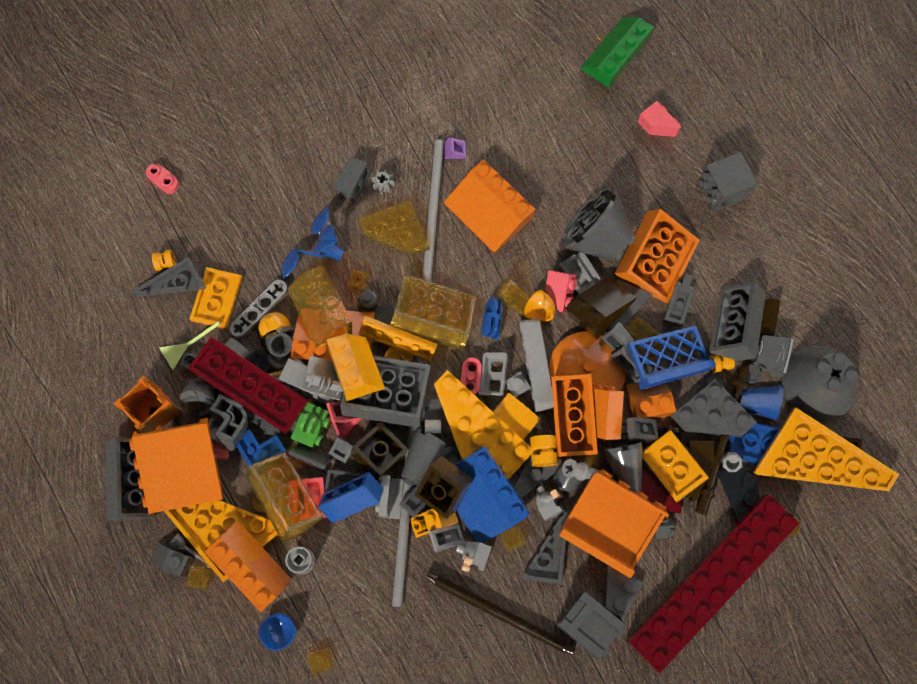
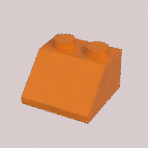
M636 383L625 385L632 417L657 419L672 416L676 412L672 392L666 383L643 390Z

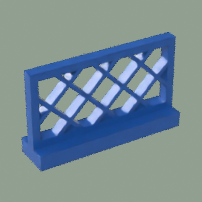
M696 325L627 344L641 380L638 382L641 390L704 373L716 366L713 359L709 360ZM692 332L694 337L693 343L685 339L686 333ZM670 337L679 340L677 347L668 343ZM653 341L663 345L660 352L651 347ZM682 343L691 347L688 354L680 350ZM639 345L646 349L643 356L637 353L635 346ZM666 347L674 351L672 359L663 354ZM694 349L700 352L702 359L697 360L691 356ZM649 351L658 356L655 363L646 358ZM677 354L686 358L684 364L675 361ZM661 358L669 362L667 369L658 365ZM644 362L653 367L651 373L645 374L643 369Z

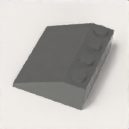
M373 356L385 389L346 401L343 392L340 404L342 415L420 428L430 365Z

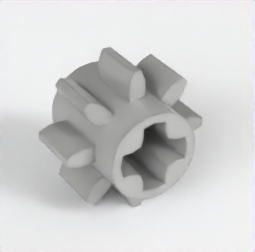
M386 170L384 172L377 171L376 177H372V182L375 183L373 185L374 190L379 189L380 194L386 191L390 193V187L395 186L394 181H392L394 179L393 174L388 175Z

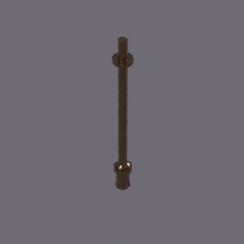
M742 366L738 381H732V386L735 387L733 398L738 403L743 390L749 389V386L745 384L750 369L747 366ZM721 434L714 455L715 461L708 474L709 479H707L705 487L699 493L700 497L695 512L699 514H708L711 500L715 497L712 489L729 435Z

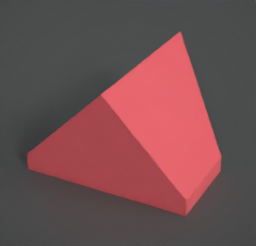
M341 401L327 403L337 436L339 435L347 439L362 418L342 415Z

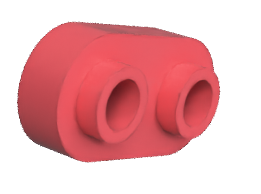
M151 164L146 169L148 179L163 192L172 194L178 190L179 182L177 178L160 164Z
M468 358L462 365L461 383L465 387L469 384L473 385L474 388L470 391L476 395L480 388L482 366L478 359ZM474 366L476 369L475 371H469L468 368Z

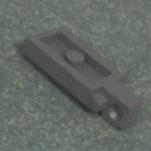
M685 274L682 282H677L663 321L680 327L683 326L694 293V287L690 286L693 278L692 275Z

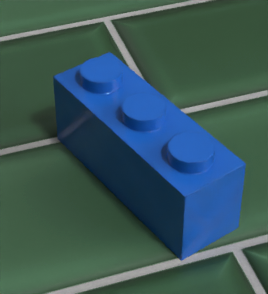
M368 472L323 493L318 508L332 523L344 520L348 516L359 513L369 506L377 505L381 500L384 488Z

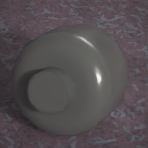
M366 290L360 294L359 304L362 309L370 311L378 305L377 295L373 291Z

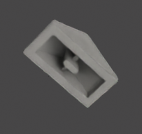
M459 524L429 531L435 553L465 543Z

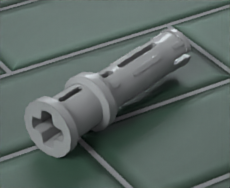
M567 459L562 466L564 476L569 478L575 477L580 481L590 480L595 470H597L590 468L586 463H577L573 459Z

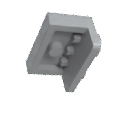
M382 475V480H378V483L384 489L381 500L375 507V512L379 513L378 516L380 518L400 519L401 506L399 504L402 502L403 479Z

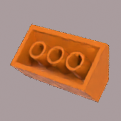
M592 374L551 377L557 457L598 454Z
M238 520L204 551L260 612L274 601L292 580Z

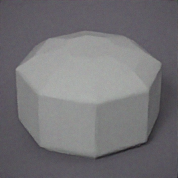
M728 452L722 457V465L728 472H737L742 468V458L736 452Z

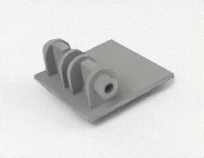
M310 355L302 390L340 401L343 390L333 362Z

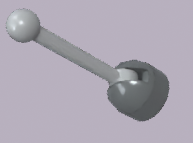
M177 533L169 547L176 551L185 549L204 562L207 568H211L200 554L187 546V540L182 534Z

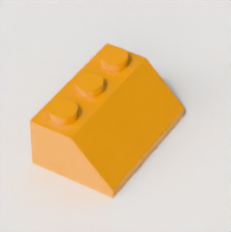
M343 334L327 339L328 350L346 401L385 389L366 337Z

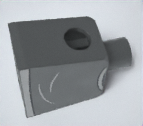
M767 335L761 336L759 338L757 356L753 358L752 364L776 377H783L787 373L794 339Z

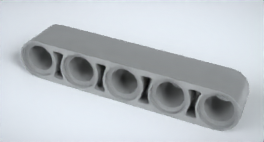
M536 318L520 321V331L535 412L554 409L553 392L540 320Z

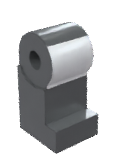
M425 399V433L428 432L436 437H441L442 405L440 399Z

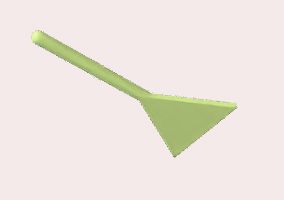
M216 322L188 343L159 347L173 371L187 347L219 326L220 322Z

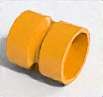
M538 435L530 437L531 450L534 451L531 454L532 466L549 467L558 465L557 453L554 452V449L557 448L556 436Z

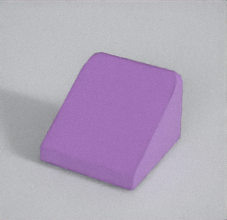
M450 137L444 142V159L466 158V141Z

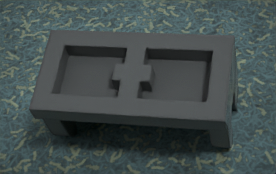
M353 157L349 158L334 185V189L340 192L339 195L354 202L357 201L372 173L368 163Z

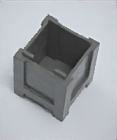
M586 592L578 594L556 623V626L598 659L602 656L606 658L610 652L607 649L617 635L621 638L625 632L623 629L625 624Z

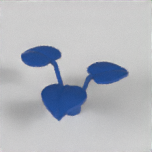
M328 206L316 216L311 226L312 234L319 233V239L314 246L313 252L294 248L284 259L281 271L284 281L285 277L296 267L301 254L322 257L324 259L328 257L335 262L341 259L344 249L334 244L338 240L335 236L333 225L329 224L322 230L328 221Z

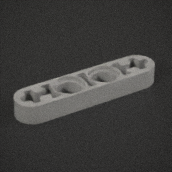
M282 280L272 282L230 325V332L235 338H245L260 323L261 319L269 314L288 294L286 283ZM276 287H282L283 291H277ZM270 292H271L273 295H275V297H276L275 300H274V298L269 294ZM265 298L271 299V304L268 307L261 306V301ZM250 312L258 313V317L255 320H248ZM244 319L246 320V322H247L248 324H250L249 326H247V325L243 322ZM237 326L240 327V328L242 327V330H243L242 333L237 332V330H236V327H237Z

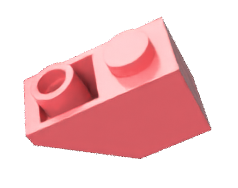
M658 101L644 110L638 119V123L650 135L676 137L681 129L679 121L673 118L668 113L666 107L660 105Z
M548 270L545 290L552 298L559 312H567L565 308L574 300L573 293L577 287V274Z

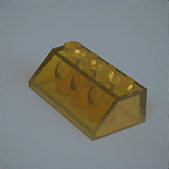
M323 265L305 270L288 287V292L315 347L326 345L327 339L343 334L352 335V320Z
M285 452L249 466L246 478L283 543L301 536L323 518Z

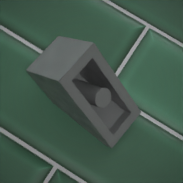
M158 543L149 562L180 577H187L195 558Z

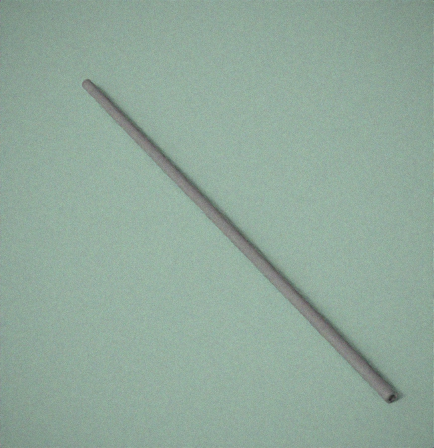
M440 139L435 140L417 329V336L426 339L444 147V141ZM415 356L414 362L424 364V359ZM408 426V449L410 448L414 433L418 429L417 427ZM404 482L402 500L413 489V487ZM402 507L392 606L402 607L410 514Z

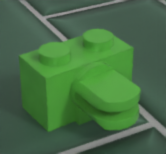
M308 403L296 423L291 439L316 449L323 441L324 435L322 434L324 429L328 428L331 423L329 411Z

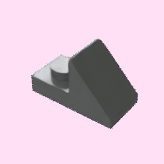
M636 417L626 418L627 441L658 439L656 420Z

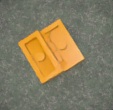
M507 393L492 411L522 440L525 439L540 420L535 413L510 393Z

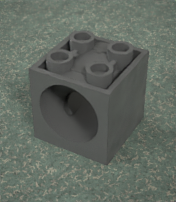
M741 152L707 165L699 179V187L705 192L708 205L713 208L714 212L748 199L758 185Z

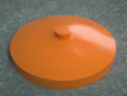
M587 331L574 333L564 338L555 347L549 361L551 384V377L592 374V384H602V388L604 386H616V390L620 391L626 378V372L610 357L614 351L601 338L603 335L596 340Z

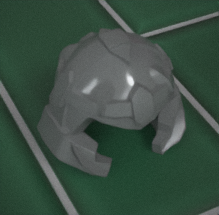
M194 377L185 384V388L178 395V401L181 407H184L185 403L190 401L200 402L201 406L196 407L195 411L192 410L191 416L206 417L211 414L209 409L217 399L216 393L218 391L216 387L201 377Z

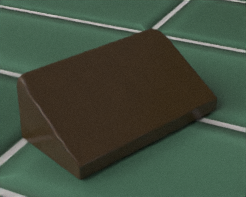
M765 299L760 337L763 335H775L781 300Z

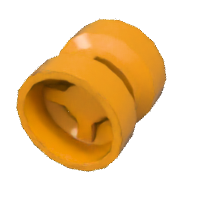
M171 249L165 250L164 253H152V262L156 271L176 265L175 256Z
M715 354L709 355V360L713 359L716 365L712 368L713 373L721 372L722 369H734L735 361L733 359Z

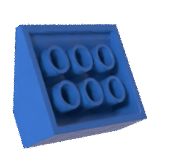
M485 444L454 464L474 479L456 511L477 542H486L530 515L528 508Z

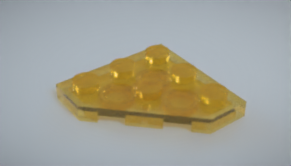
M411 200L358 218L363 233L368 239L412 256L430 250Z

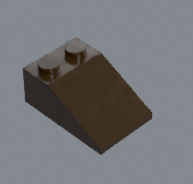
M608 276L580 293L565 309L570 318L597 340L637 298Z

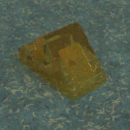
M505 278L496 294L502 300L503 306L523 316L525 305L530 297L511 279Z

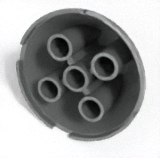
M607 187L599 192L601 195L595 200L591 198L572 218L564 231L566 233L565 239L561 238V245L564 248L607 260L613 258L618 260L623 255L625 247L634 242L636 237L633 235V230L617 190L613 187Z
M811 345L796 351L790 356L787 373L781 377V385L784 386V396L792 408H798L818 421L834 420L845 415L855 405L860 392L859 376L852 361L839 350L825 345Z

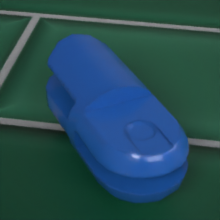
M492 297L487 301L482 322L481 335L495 340L499 339L503 313V302L501 299Z

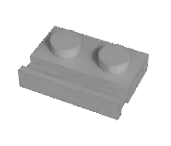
M580 252L559 263L562 272L577 274V287L575 289L577 295L602 280L584 253Z

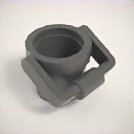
M286 326L266 334L265 344L269 352L276 356V360L291 357L294 327Z

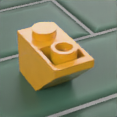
M434 509L421 513L415 518H410L416 538L429 534L431 530L459 523L455 512L446 519Z

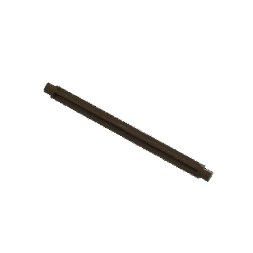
M428 572L425 579L439 589L542 641L563 654L567 653L570 656L574 654L576 648L571 646L569 642L439 574Z

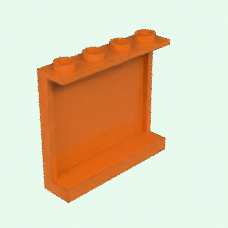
M208 418L200 419L199 423L147 433L138 434L137 431H134L132 438L129 439L131 451H135L134 467L140 473L138 484L139 488L144 491L145 496H142L144 508H148L149 514L223 499V489Z
M603 469L601 472L595 470L560 528L559 536L631 578L635 572V565L665 516L668 518L669 514L665 511L666 507L661 503L655 501L653 504L647 500V495L640 491L633 492L629 489L631 486L624 481L616 482L611 479L613 475Z

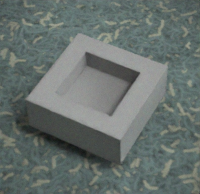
M521 372L505 381V386L515 398L531 389Z

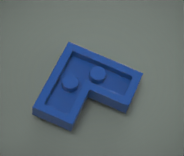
M250 429L245 432V435L237 445L252 473L259 471L287 453L277 435L260 445Z

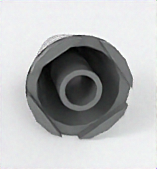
M416 429L401 474L404 478L403 482L411 487L414 484L418 486L429 466L442 456L444 458L451 449L450 447L445 448L446 443L428 432L425 435L421 434V429Z
M642 442L622 443V445H612L603 448V454L616 482L624 481L631 486L629 489L635 493L642 491Z

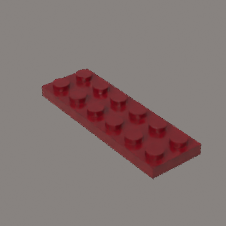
M212 336L188 367L193 373L284 434L288 433L309 403L308 400Z

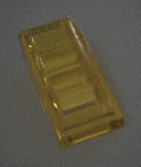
M639 316L625 328L636 341L649 338L651 335H661ZM639 325H641L642 327L637 332H635L634 330ZM645 330H647V332L641 337L640 335H641ZM658 342L654 347H651L660 352L663 345Z

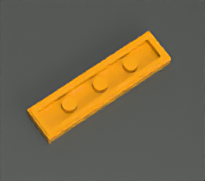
M367 316L364 317L358 333L430 362L438 345Z

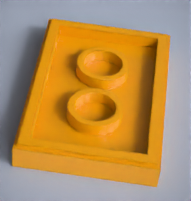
M206 267L202 280L207 288L198 290L189 320L210 326L220 322V325L217 327L227 329L243 276Z
M671 430L642 451L643 460L676 502L709 479Z

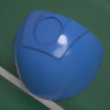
M274 613L262 621L258 630L260 641L265 648L272 651L286 648L292 643L296 635V628L291 618L283 613Z

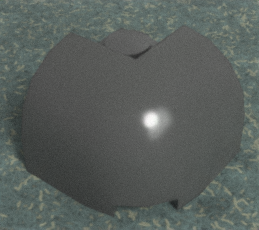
M220 394L209 409L212 416L209 421L213 442L219 444L220 448L233 451L245 435L248 417L241 404Z

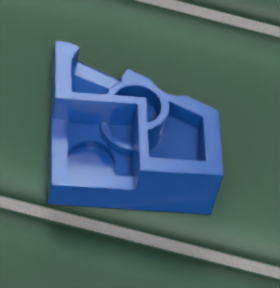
M784 386L743 390L739 404L747 413L759 414L777 420L783 400Z

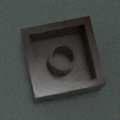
M380 422L352 447L350 455L378 482L382 475H386L406 456L409 449Z
M441 456L429 466L414 496L448 519L459 508L474 479Z

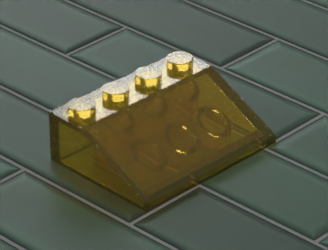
M404 274L390 326L426 340L463 351L470 334L476 296Z

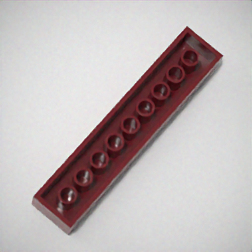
M770 494L762 495L625 641L654 671L660 674L800 523Z

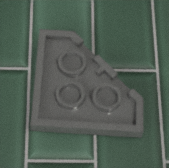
M716 379L671 416V419L685 433L696 432L742 437L757 424Z

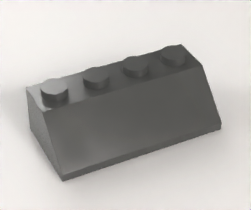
M756 281L720 289L710 353L737 361L756 358L766 293Z
M116 437L105 442L107 521H128L155 517V513L149 514L148 508L143 506L142 496L145 495L143 489H140L138 484L140 473L134 467L136 455L135 451L130 449L129 439L131 438Z

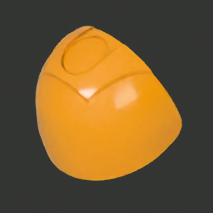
M542 290L533 293L524 308V316L526 318H539L540 322L552 320L556 313L552 298Z
M278 312L265 315L258 327L261 340L270 331L286 326L292 327L289 319Z

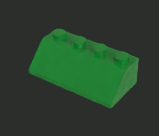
M640 17L622 18L581 66V70L610 88L650 40L654 27Z

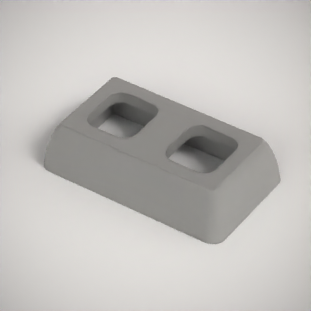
M486 352L483 354L479 395H504L508 355L506 353ZM493 362H503L501 372H492ZM492 380L501 381L498 391H490V382Z

